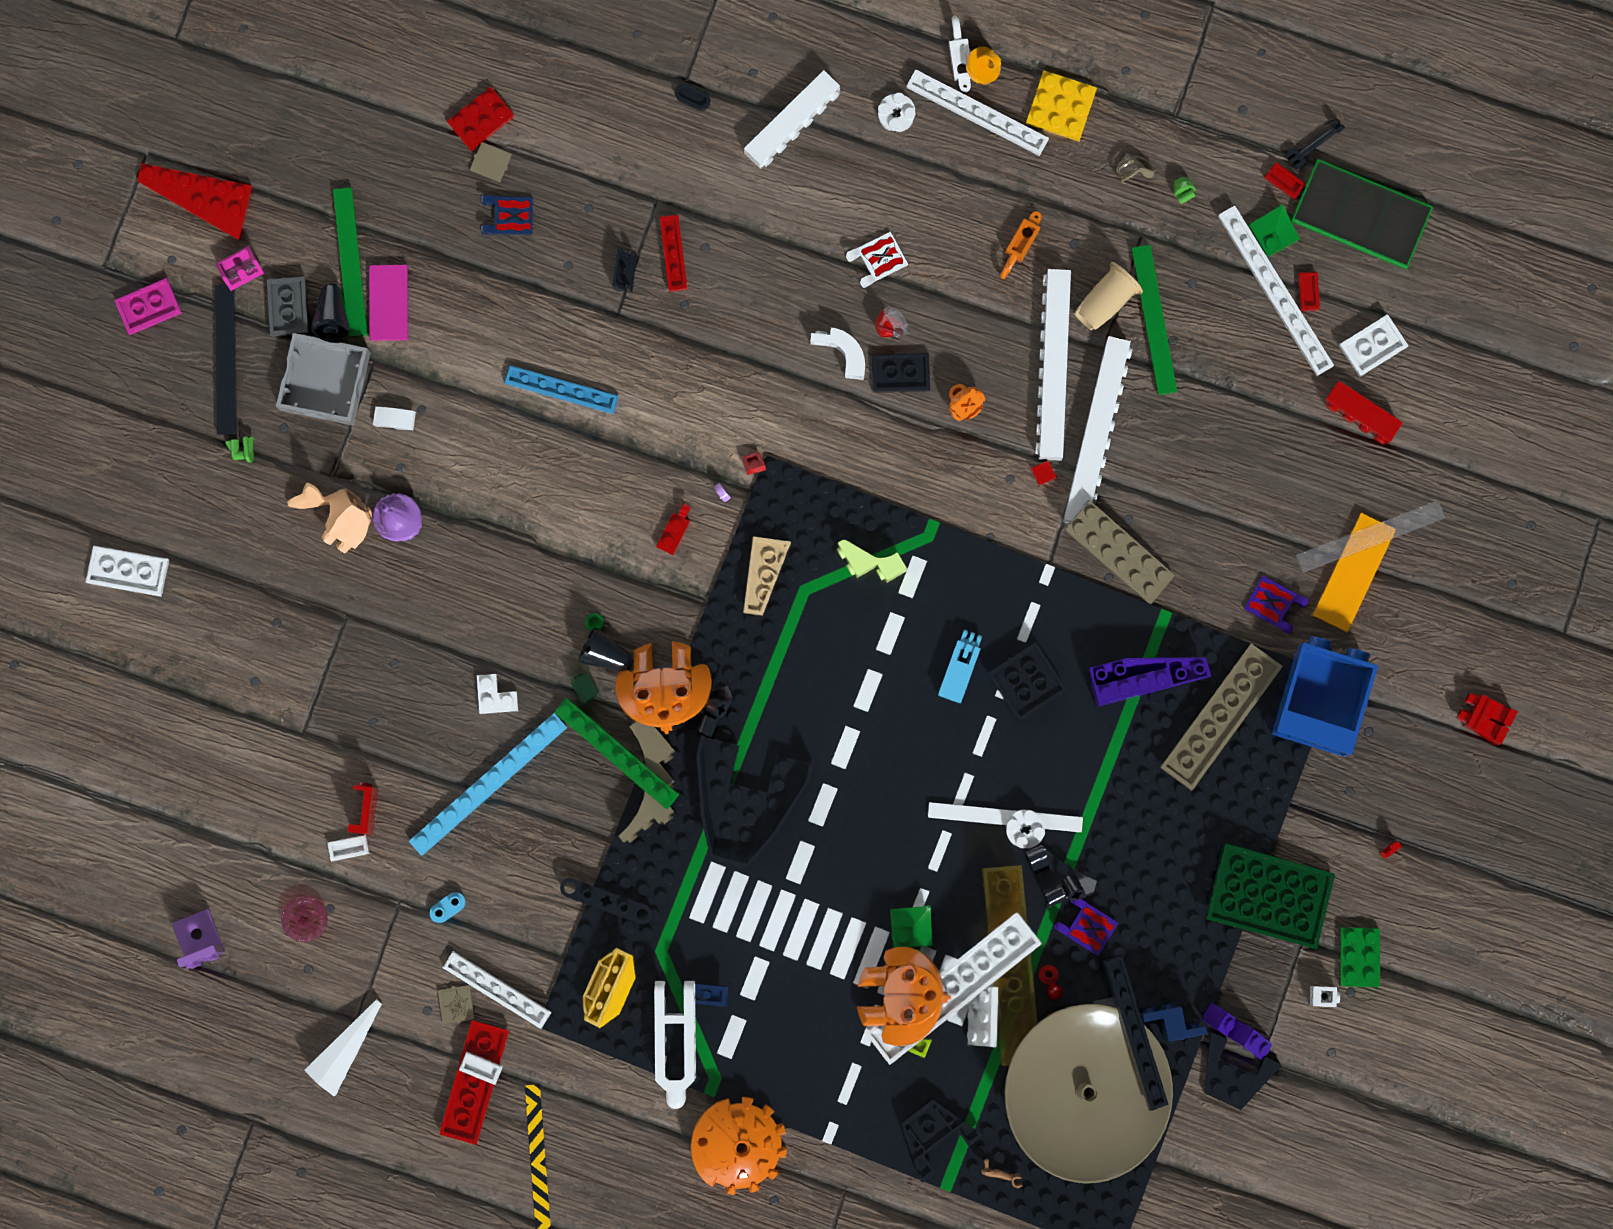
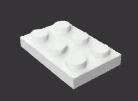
M1387 314L1342 342L1339 347L1358 376L1361 377L1406 349L1408 344Z
M987 987L969 1002L968 1045L997 1047L998 987Z

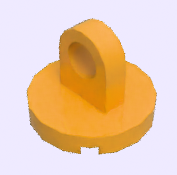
M978 47L967 55L966 71L974 82L987 85L998 78L1001 70V59L992 49Z

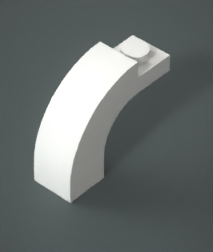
M831 328L830 335H827V332L824 331L811 333L810 342L812 345L830 346L841 351L846 360L845 378L864 380V354L860 345L851 335L836 328Z

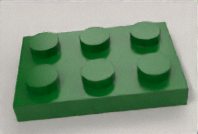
M1340 928V986L1380 987V929Z

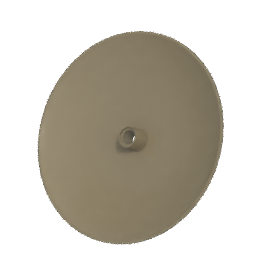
M1081 1004L1061 1009L1047 1016L1034 1026L1021 1041L1008 1069L1005 1084V1107L1009 1125L1016 1141L1036 1165L1053 1176L1067 1181L1098 1183L1120 1177L1131 1171L1154 1150L1170 1118L1173 1083L1166 1055L1158 1040L1144 1025L1169 1104L1149 1111L1116 1008L1097 1004ZM1088 1088L1089 1094L1087 1097H1084V1090Z

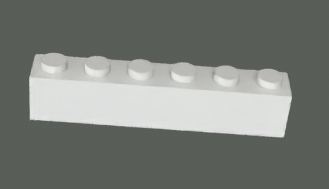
M823 70L744 148V154L760 169L763 166L767 167L773 161L772 157L777 152L780 154L786 148V143L790 139L792 141L795 140L800 134L799 131L803 127H808L813 121L812 118L817 113L820 115L826 109V104L830 100L833 102L840 95V85Z

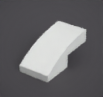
M375 407L373 425L398 430H413L416 412L396 408Z

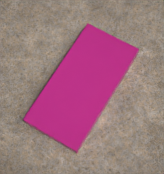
M408 265L369 266L370 341L408 340Z

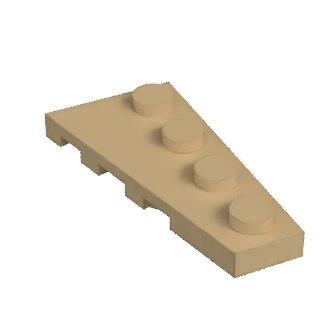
M753 537L743 613L763 615L791 542Z

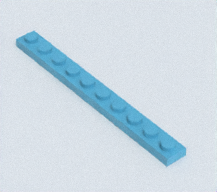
M553 713L409 840L411 845L423 856L566 730L565 724Z

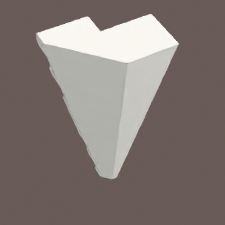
M378 999L304 1070L318 1085L333 1096L338 1093L382 1005Z

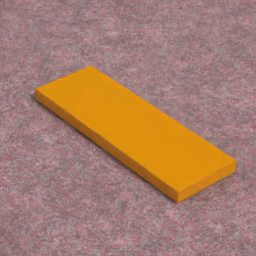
M1360 513L1315 608L1313 617L1346 633L1349 631L1396 529Z

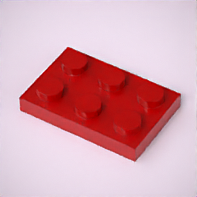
M490 86L451 117L447 123L468 149L472 151L515 116Z

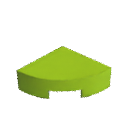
M923 1038L908 1051L925 1058L932 1040Z

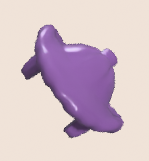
M395 493L386 495L374 507L372 522L377 532L385 539L391 541L410 540L419 533L422 527L420 508L415 500L407 495Z

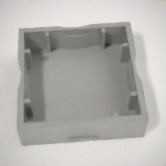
M293 333L287 356V368L281 382L276 407L280 411L354 426L371 354L370 351L364 347L344 343H330L320 338Z

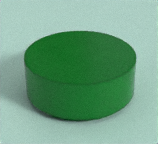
M592 613L586 617L585 626L590 632L594 627L601 631L604 628V619L601 615Z

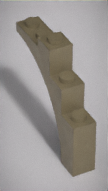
M636 721L630 728L641 745L646 765L673 788L672 783L675 781L660 763L664 762L666 764L674 757L672 754L675 751L655 727ZM645 792L638 813L630 825L619 835V838L624 843L626 841L632 842L638 837V831L642 828L645 831L653 824V819L659 824L661 822L666 824L673 818L671 815L674 813L671 807L665 809Z

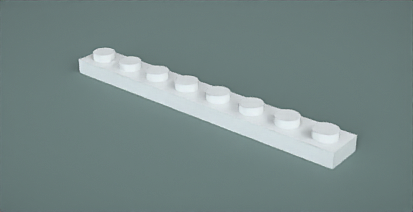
M918 70L914 71L907 84L908 89L1038 156L1041 155L1049 140L1048 137Z

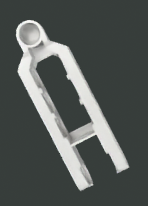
M655 981V1081L666 1090V1103L668 1106L678 1109L684 1105L686 1089L696 1078L695 981H684V1013H666L665 981ZM684 1023L685 1077L682 1080H669L665 1076V1063L667 1060V1056H665V1042L667 1041L665 1037V1024Z

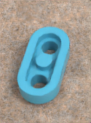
M458 892L449 894L432 906L430 909L431 919L436 923L447 921L465 907V897ZM454 898H457L459 901L456 906L452 904ZM439 909L443 912L441 917L436 915V911Z

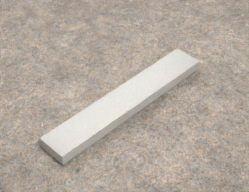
M452 951L443 966L448 972L542 1029L551 1014V1011L454 951Z

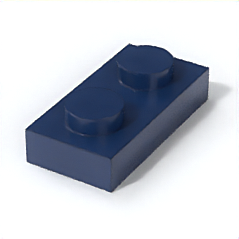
M695 983V1004L726 1007L729 986Z

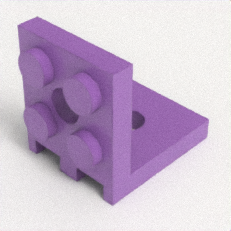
M210 909L172 923L184 957L177 959L179 967L193 969L202 965L201 961L210 962L220 958L219 954L225 953ZM197 928L202 931V937L199 940L194 939L192 936L193 931Z

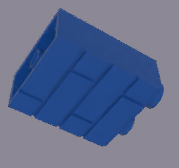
M1311 636L1309 644L1303 642L1297 646L1271 734L1347 757L1353 754L1378 665L1368 663L1370 654L1367 652L1348 648L1346 655L1331 651L1333 642Z

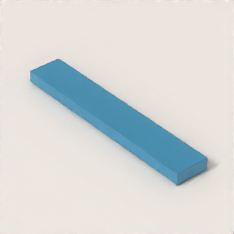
M509 365L504 381L506 385L613 415L619 396L512 365Z

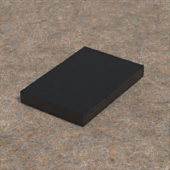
M929 353L872 354L873 393L930 391Z

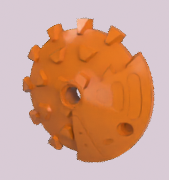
M742 1097V1103L730 1104L728 1098L712 1105L698 1120L691 1137V1157L696 1171L711 1187L715 1183L725 1186V1193L735 1195L736 1189L748 1188L749 1193L759 1190L758 1183L767 1177L773 1180L777 1176L779 1171L775 1169V1166L778 1163L779 1157L785 1158L787 1154V1147L781 1146L780 1135L786 1134L784 1125L782 1123L776 1125L771 1118L774 1111L765 1104L763 1109L752 1105L753 1098ZM745 1143V1148L742 1151H736L738 1144Z

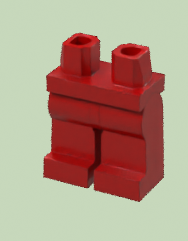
M1468 693L1464 702L1472 706L1470 712L1460 709L1456 718L1464 723L1463 727L1493 744H1502L1509 731L1507 727H1511L1518 711L1508 708L1485 695Z

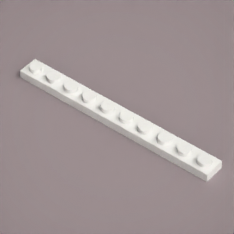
M1233 206L1219 214V220L1315 375L1318 376L1332 368L1334 364L1237 208Z

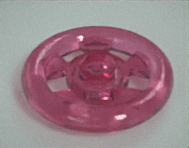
M299 896L292 899L284 907L281 916L284 932L297 942H310L317 939L324 932L328 920L323 904L311 896ZM308 904L316 908L313 913L306 909ZM298 905L301 910L295 915L292 909ZM304 915L308 917V921L306 923L302 922V917ZM314 917L320 918L318 926H313ZM295 919L297 927L292 929L289 921ZM309 928L310 934H301V929Z

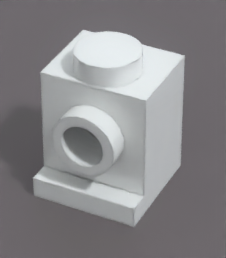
M1310 986V1006L1337 1007V1003L1340 1002V992L1337 991V987ZM1323 993L1327 994L1326 1000H1322L1321 995Z

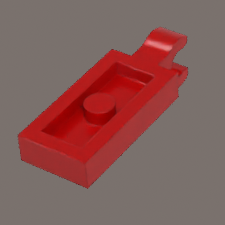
M684 503L679 515L672 514L656 548L674 556L690 524L686 517L691 510V506Z

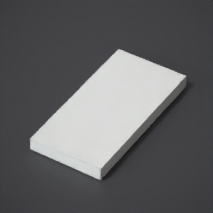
M93 545L85 583L162 597L169 559Z

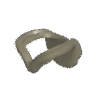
M1141 157L1126 158L1116 168L1120 182L1126 184L1125 180L1132 178L1138 172H1141L1146 178H1152L1155 173L1154 165ZM1130 163L1137 164L1136 169L1122 176L1120 169Z

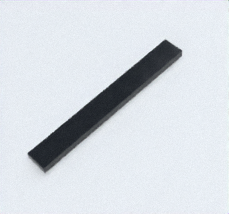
M215 285L217 435H237L235 289L230 291L227 285Z
M1117 955L1103 960L1102 962L1148 1110L1153 1111L1169 1105L1123 956Z

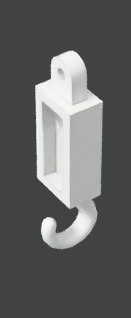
M953 16L951 19L954 41H949L954 81L958 80L960 91L966 93L971 88V78L967 72L958 73L957 66L959 64H967L966 58L970 53L968 39H962L959 18Z

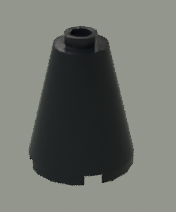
M333 283L322 287L311 325L312 333L319 337L325 338V335H331V338H341L349 333L350 326L341 288Z
M594 627L587 637L589 639L586 644L584 643L578 662L618 672L629 671L634 662L631 659L632 655L602 631Z

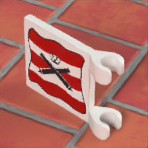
M891 232L847 252L846 255L849 262L861 256L871 275L861 279L860 284L863 288L908 265Z

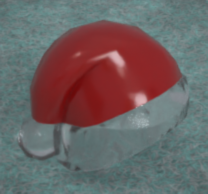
M894 306L885 307L875 321V328L880 337L894 336L901 338L910 333L909 324L905 316Z

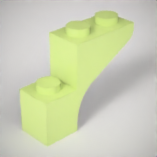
M846 540L838 542L839 548L837 551L842 559L846 558L849 563L846 565L851 575L855 574L857 578L875 567H878L876 572L880 579H885L887 583L907 572V568L898 553L886 558H877Z

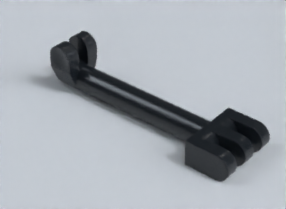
M1339 119L1332 123V127L1302 150L1298 151L1294 147L1284 155L1286 159L1291 155L1294 156L1289 161L1290 164L1296 161L1299 162L1293 167L1295 170L1306 164L1307 161L1304 159L1306 155L1333 135L1345 129V126L1340 124L1341 121Z

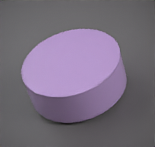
M720 483L714 487L724 502L731 498Z

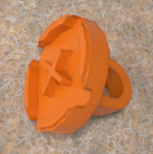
M957 384L949 391L951 399L949 412L957 421L963 419L970 420L982 410L985 397L978 388H966L962 384Z

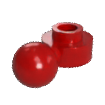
M1045 965L1039 971V980L1044 985L1049 986L1047 991L1048 997L1051 1000H1059L1063 995V990L1055 983L1058 979V971L1052 965ZM1047 971H1050L1052 973L1051 978H1047L1045 976V973Z

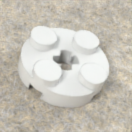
M896 93L885 97L878 107V119L885 129L902 132L913 124L915 106L907 96H904L902 93ZM893 109H897V110L900 109V110H901V112H900V115H901V116H900V117H897V115H896V116L894 117V116L892 115V114H893Z
M1019 810L1010 816L1007 822L1006 834L1014 845L1020 848H1032L1038 845L1044 837L1045 824L1037 813L1031 810ZM1025 823L1026 826H1031L1029 834L1021 833L1020 828H1022V824Z

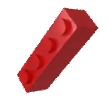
M1340 381L1335 384L1323 402L1326 404L1327 409L1334 413L1337 411L1343 415L1342 418L1345 421L1355 423L1360 431L1366 434L1369 432L1381 444L1390 443L1403 422Z

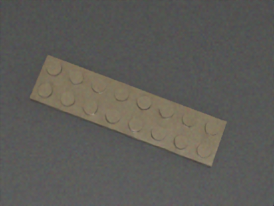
M1250 644L1160 768L1192 791L1283 666L1256 646Z

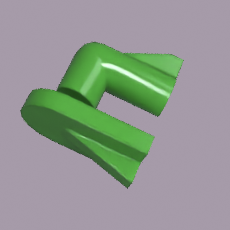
M243 437L244 451H240L239 440L226 441L233 460L246 459L248 463L254 461V437Z

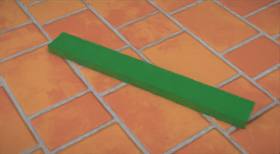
M352 187L333 189L344 301L350 326L348 337L368 336Z
M1151 245L1133 247L1131 251L1136 278L1143 290L1140 300L1157 394L1160 396L1177 393Z

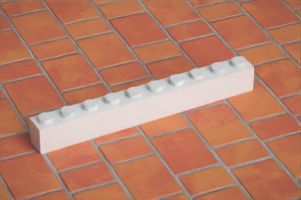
M1048 269L1047 275H1043V286H1046V293L1042 294V305H1045V312L1041 314V323H1044V331L1041 330L1040 342H1044L1043 349H1040L1039 360L1043 361V368H1039V379H1042V387H1038V398H1041V405L1037 407V417H1040V424H1037L1036 435H1040V438L1035 448V454H1039V460L1061 461L1063 458L1071 270Z
M1110 336L1106 340L1063 522L1070 523L1088 500L1096 504L1098 494L1095 493L1096 486H1100L1102 475H1099L1100 468H1104L1107 458L1103 456L1105 449L1108 450L1111 439L1108 438L1109 431L1113 432L1115 420H1112L1113 413L1118 412L1120 402L1116 401L1117 396L1121 395L1124 384L1121 383L1122 376L1126 377L1128 366L1125 363L1126 359L1131 357L1133 349L1129 347L1131 341Z

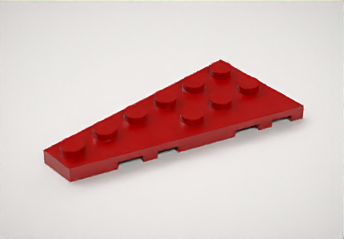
M141 163L137 180L140 184L240 241L253 189L251 185Z

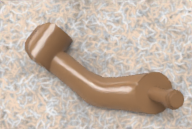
M984 1159L985 1169L981 1170L983 1175L1012 1181V1185L1015 1188L1022 1186V1182L1015 1181V1179L1022 1178L1020 1173L1013 1175L1001 1170L990 1169L989 1160Z

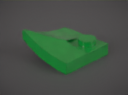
M1283 204L1248 225L1267 258L1300 240Z
M931 906L890 910L893 948L933 946Z

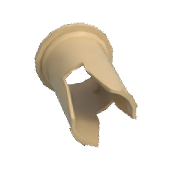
M1114 262L1110 263V271L1085 297L1074 313L1077 319L1089 330H1096L1108 321L1134 294L1141 295L1143 293L1138 282L1126 270Z

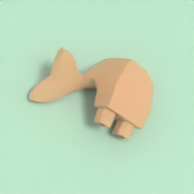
M306 483L302 494L291 498L287 502L288 506L298 509L330 505V514L325 524L326 530L322 535V539L331 545L337 538L340 540L336 545L337 549L343 553H346L351 547L356 549L365 538L372 520L371 509L367 508L358 496L346 488L323 497L314 485Z

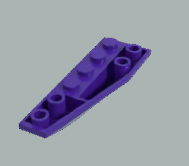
M1125 658L1089 668L1091 688L1096 707L1211 677L1206 658Z

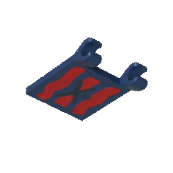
M489 195L481 197L483 206L495 205V226L482 225V235H533V197H495Z

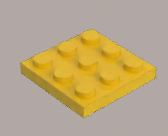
M1043 71L1026 125L1079 142L1097 87Z

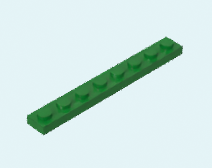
M565 698L554 712L665 809H669L679 796L675 789L569 698Z

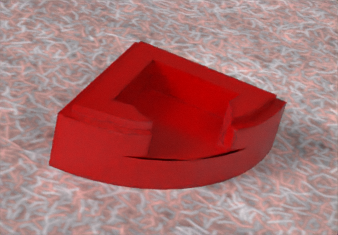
M1394 841L1384 848L1379 855L1385 859L1402 846L1398 841Z

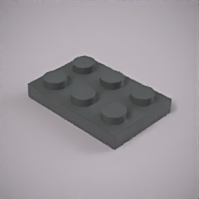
M306 278L267 279L270 336L293 335V333L309 334Z

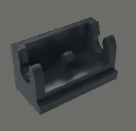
M617 249L612 284L615 291L633 292L637 255L633 251L627 253L623 249Z

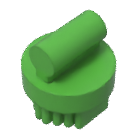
M1181 177L1174 181L1173 191L1181 204L1196 196L1195 186L1189 177Z

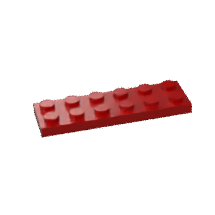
M474 1020L471 1021L439 1135L474 1145L478 1144L494 1084L462 1072L459 1068L466 1052L500 1065L510 1030Z

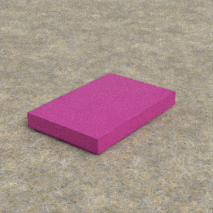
M167 278L114 300L129 335L182 313Z

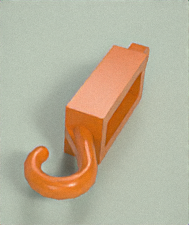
M1035 211L1028 220L1024 219L1006 249L1005 254L1009 258L999 275L1001 279H1005L1008 276L1016 260L1022 263L1041 227L1038 226L1042 218L1040 212ZM1024 228L1033 231L1031 237L1026 238L1023 236L1022 231Z

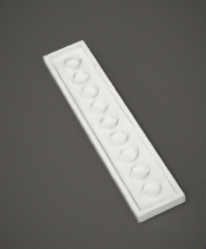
M1019 912L1015 913L940 973L943 991L948 992V995H951V999H948V1003L942 1004L940 1016L928 1034L1042 944ZM874 1026L866 1033L889 1065L918 1043L907 1046L886 1044L881 1036L884 1029L883 1026Z

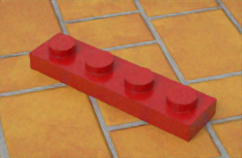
M679 215L660 217L669 292L688 290Z

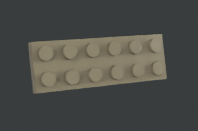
M1090 500L1086 502L1064 529L1150 605L1175 576Z

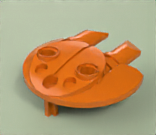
M672 641V667L663 668V670H660V668L653 669V644L649 643L634 650V670L632 672L628 670L619 672L615 689L619 705L630 718L647 726L661 727V731L669 734V731H672V726L691 719L705 706L711 694L712 679L707 665L691 666V647Z
M892 948L885 951L884 960L886 965L884 967H865L858 983V987L884 986V994H886L884 1005L858 1006L857 1010L863 1026L884 1027L881 1034L884 1043L894 1046H907L920 1041L932 1030L940 1016L942 1004L948 1003L951 995L943 991L939 971L927 955L913 948Z

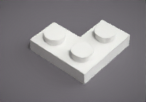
M497 674L477 675L479 714L519 711L517 691L498 693Z

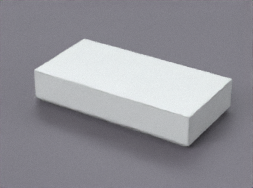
M366 835L327 842L331 861L370 854Z
M466 1052L459 1070L496 1085L503 1066Z

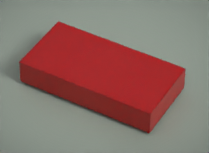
M1275 162L1264 177V179L1293 200L1296 199L1306 185L1305 182L1277 162Z
M1318 272L1298 273L1300 311H1319Z

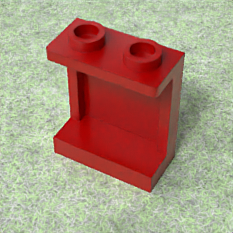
M359 782L358 786L353 785V789L364 792L360 825L348 824V832L373 835L378 789L373 788V784Z

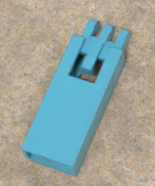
M965 629L961 640L957 641L938 694L940 697L960 704L981 649L978 647L982 638L981 635H978L976 642L973 641L975 635L973 632H971L969 639L965 638L968 634V631ZM963 649L962 657L967 659L968 653L971 652L967 664L959 661Z

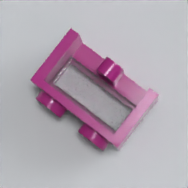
M249 246L215 263L230 291L264 274L255 254Z

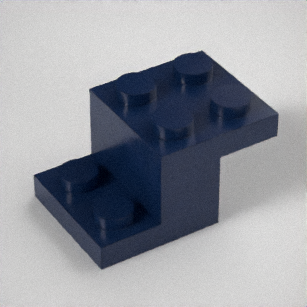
M1176 1003L1162 1005L1163 1009L1158 1010L1157 1007L1144 1008L1143 1013H1140L1143 1022L1160 1019L1164 1041L1170 1042L1207 1034L1206 1026L1200 1025V1023L1195 1022L1185 1025L1182 1007L1176 1006Z

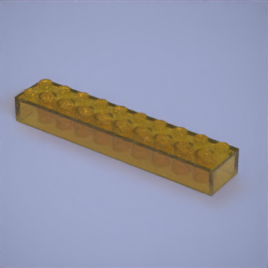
M1022 865L981 869L988 935L1017 912L1027 923ZM1031 953L993 983V987H998L997 1032L1000 1063L1002 1066L1010 1065L1012 1057L1021 1041L1037 1025Z

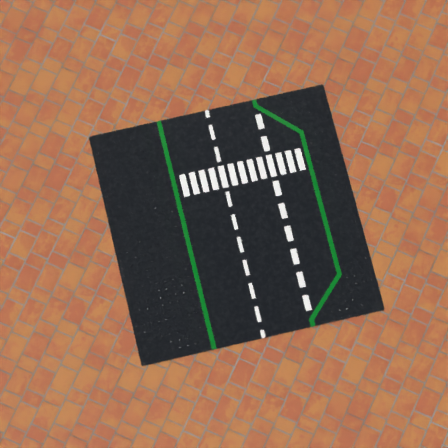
M767 456L764 460L766 470L758 474L690 644L691 666L695 667L699 664L708 666L712 679L711 692L725 686L730 687L733 698L726 714L719 718L712 737L681 725L672 726V731H669V734H665L664 731H661V727H657L659 733L675 751L672 754L674 757L666 764L664 762L660 763L675 781L672 783L673 789L679 793V796L670 806L674 811L671 814L673 818L666 824L663 822L659 824L653 819V824L644 831L642 828L637 832V838L630 843L628 841L624 843L619 838V835L630 825L638 813L645 791L635 783L594 884L595 887L649 906L653 913L652 919L646 924H639L586 904L545 1006L546 1009L551 1011V1014L542 1029L655 1074V981H665L666 1013H684V981L729 986L726 1007L695 1004L696 1078L689 1088L719 1100L729 1098L730 1104L742 1103V1097L753 1098L752 1105L763 1109L766 1104L774 1111L771 1118L776 1123H782L786 1127L918 1180L920 1178L901 1123L929 1101L934 1100L979 1131L983 1136L971 1146H968L958 1131H955L927 1152L924 1156L936 1173L924 1182L1041 1229H1131L1203 1035L1168 1042L1164 1041L1160 1019L1143 1022L1158 1040L1169 1063L1173 1083L1170 1118L1160 1141L1144 1161L1120 1177L1098 1183H1077L1053 1176L1036 1165L1021 1149L1010 1128L1005 1107V1084L1008 1069L1021 1041L1034 1026L1047 1016L1070 1006L1093 1004V1001L1113 997L1102 961L1117 955L1123 956L1140 1013H1143L1144 1008L1157 1007L1158 1010L1163 1009L1162 1005L1176 1003V1006L1182 1007L1185 1025L1197 1022L1207 1027L1208 1024L1201 1020L1210 1004L1213 1003L1215 1005L1243 931V929L1205 919L1223 844L1226 843L1271 856L1311 750L1310 746L1271 734L1293 660L1256 646L1283 667L1191 791L1160 767L1251 643ZM753 537L789 541L791 544L763 615L743 613ZM846 540L877 558H886L898 553L907 568V572L887 583L885 579H880L876 572L878 567H875L857 578L855 574L851 575L846 566L849 563L846 558L842 559L837 551L839 548L838 542ZM965 629L968 631L965 638L969 639L971 632L975 633L973 641L976 642L978 635H981L982 638L978 647L981 649L960 704L940 697L938 694L957 641L961 640ZM1036 642L1068 691L1018 722L987 673ZM963 649L959 661L967 664L971 652L968 653L967 659L962 657ZM1125 658H1206L1211 677L1096 707L1091 688L1089 668ZM701 735L706 738L740 746L730 783L746 788L768 792L777 755L814 764L810 783L776 836L748 868L711 859L709 856L701 819L697 750ZM929 802L1012 811L1031 810L1035 813L1083 817L1082 832L1045 829V835L1038 845L1032 848H1020L1008 839L1006 834L1007 825L929 818ZM1031 827L1020 828L1021 833L1029 834L1031 832L1029 831ZM1042 845L1069 867L1098 882L1095 892L1082 898V900L1118 922L1099 956L1054 929L1056 922H1060L1070 928L1081 908L1071 903L1069 899L1049 907L1030 866L1026 851ZM606 896V898L601 899V901L604 903V907H606L607 904L611 905L612 901L609 900L610 896ZM931 906L933 946L914 947L913 949L927 955L936 965L939 974L1015 913L1019 912L1042 944L989 986L998 987L997 1047L968 1045V1002L925 1037L932 1040L925 1058L907 1051L889 1065L866 1035L874 1026L862 1025L857 1007L884 1005V997H886L884 986L858 987V983L865 967H884L886 965L884 960L885 951L893 948L890 910ZM640 909L637 913L640 920L647 919L648 911ZM618 948L633 956L635 980L620 1014L599 1028L584 1020L583 995L598 961ZM1045 965H1052L1058 971V979L1055 983L1063 990V995L1059 1000H1051L1047 994L1049 986L1044 985L1039 980V971ZM1047 971L1045 973V976L1047 978H1051L1052 973L1050 971ZM684 1023L665 1024V1037L667 1039L665 1042V1056H667L665 1076L669 1080H682L685 1077ZM1088 1088L1084 1090V1097H1087L1089 1094ZM984 1159L989 1160L990 1169L1001 1170L1013 1175L1020 1173L1022 1178L1015 1179V1181L1022 1182V1186L1015 1188L1012 1185V1181L983 1175L981 1170L985 1169Z

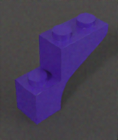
M1213 1003L1210 1004L1201 1018L1209 1026L1221 1032L1261 1060L1268 1054L1272 1046L1271 1042L1254 1029L1240 1022Z

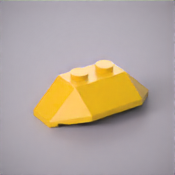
M616 948L598 961L583 995L585 1021L601 1028L620 1014L635 980L632 955Z

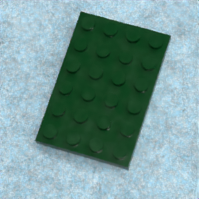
M1224 843L1205 919L1317 949L1335 874Z

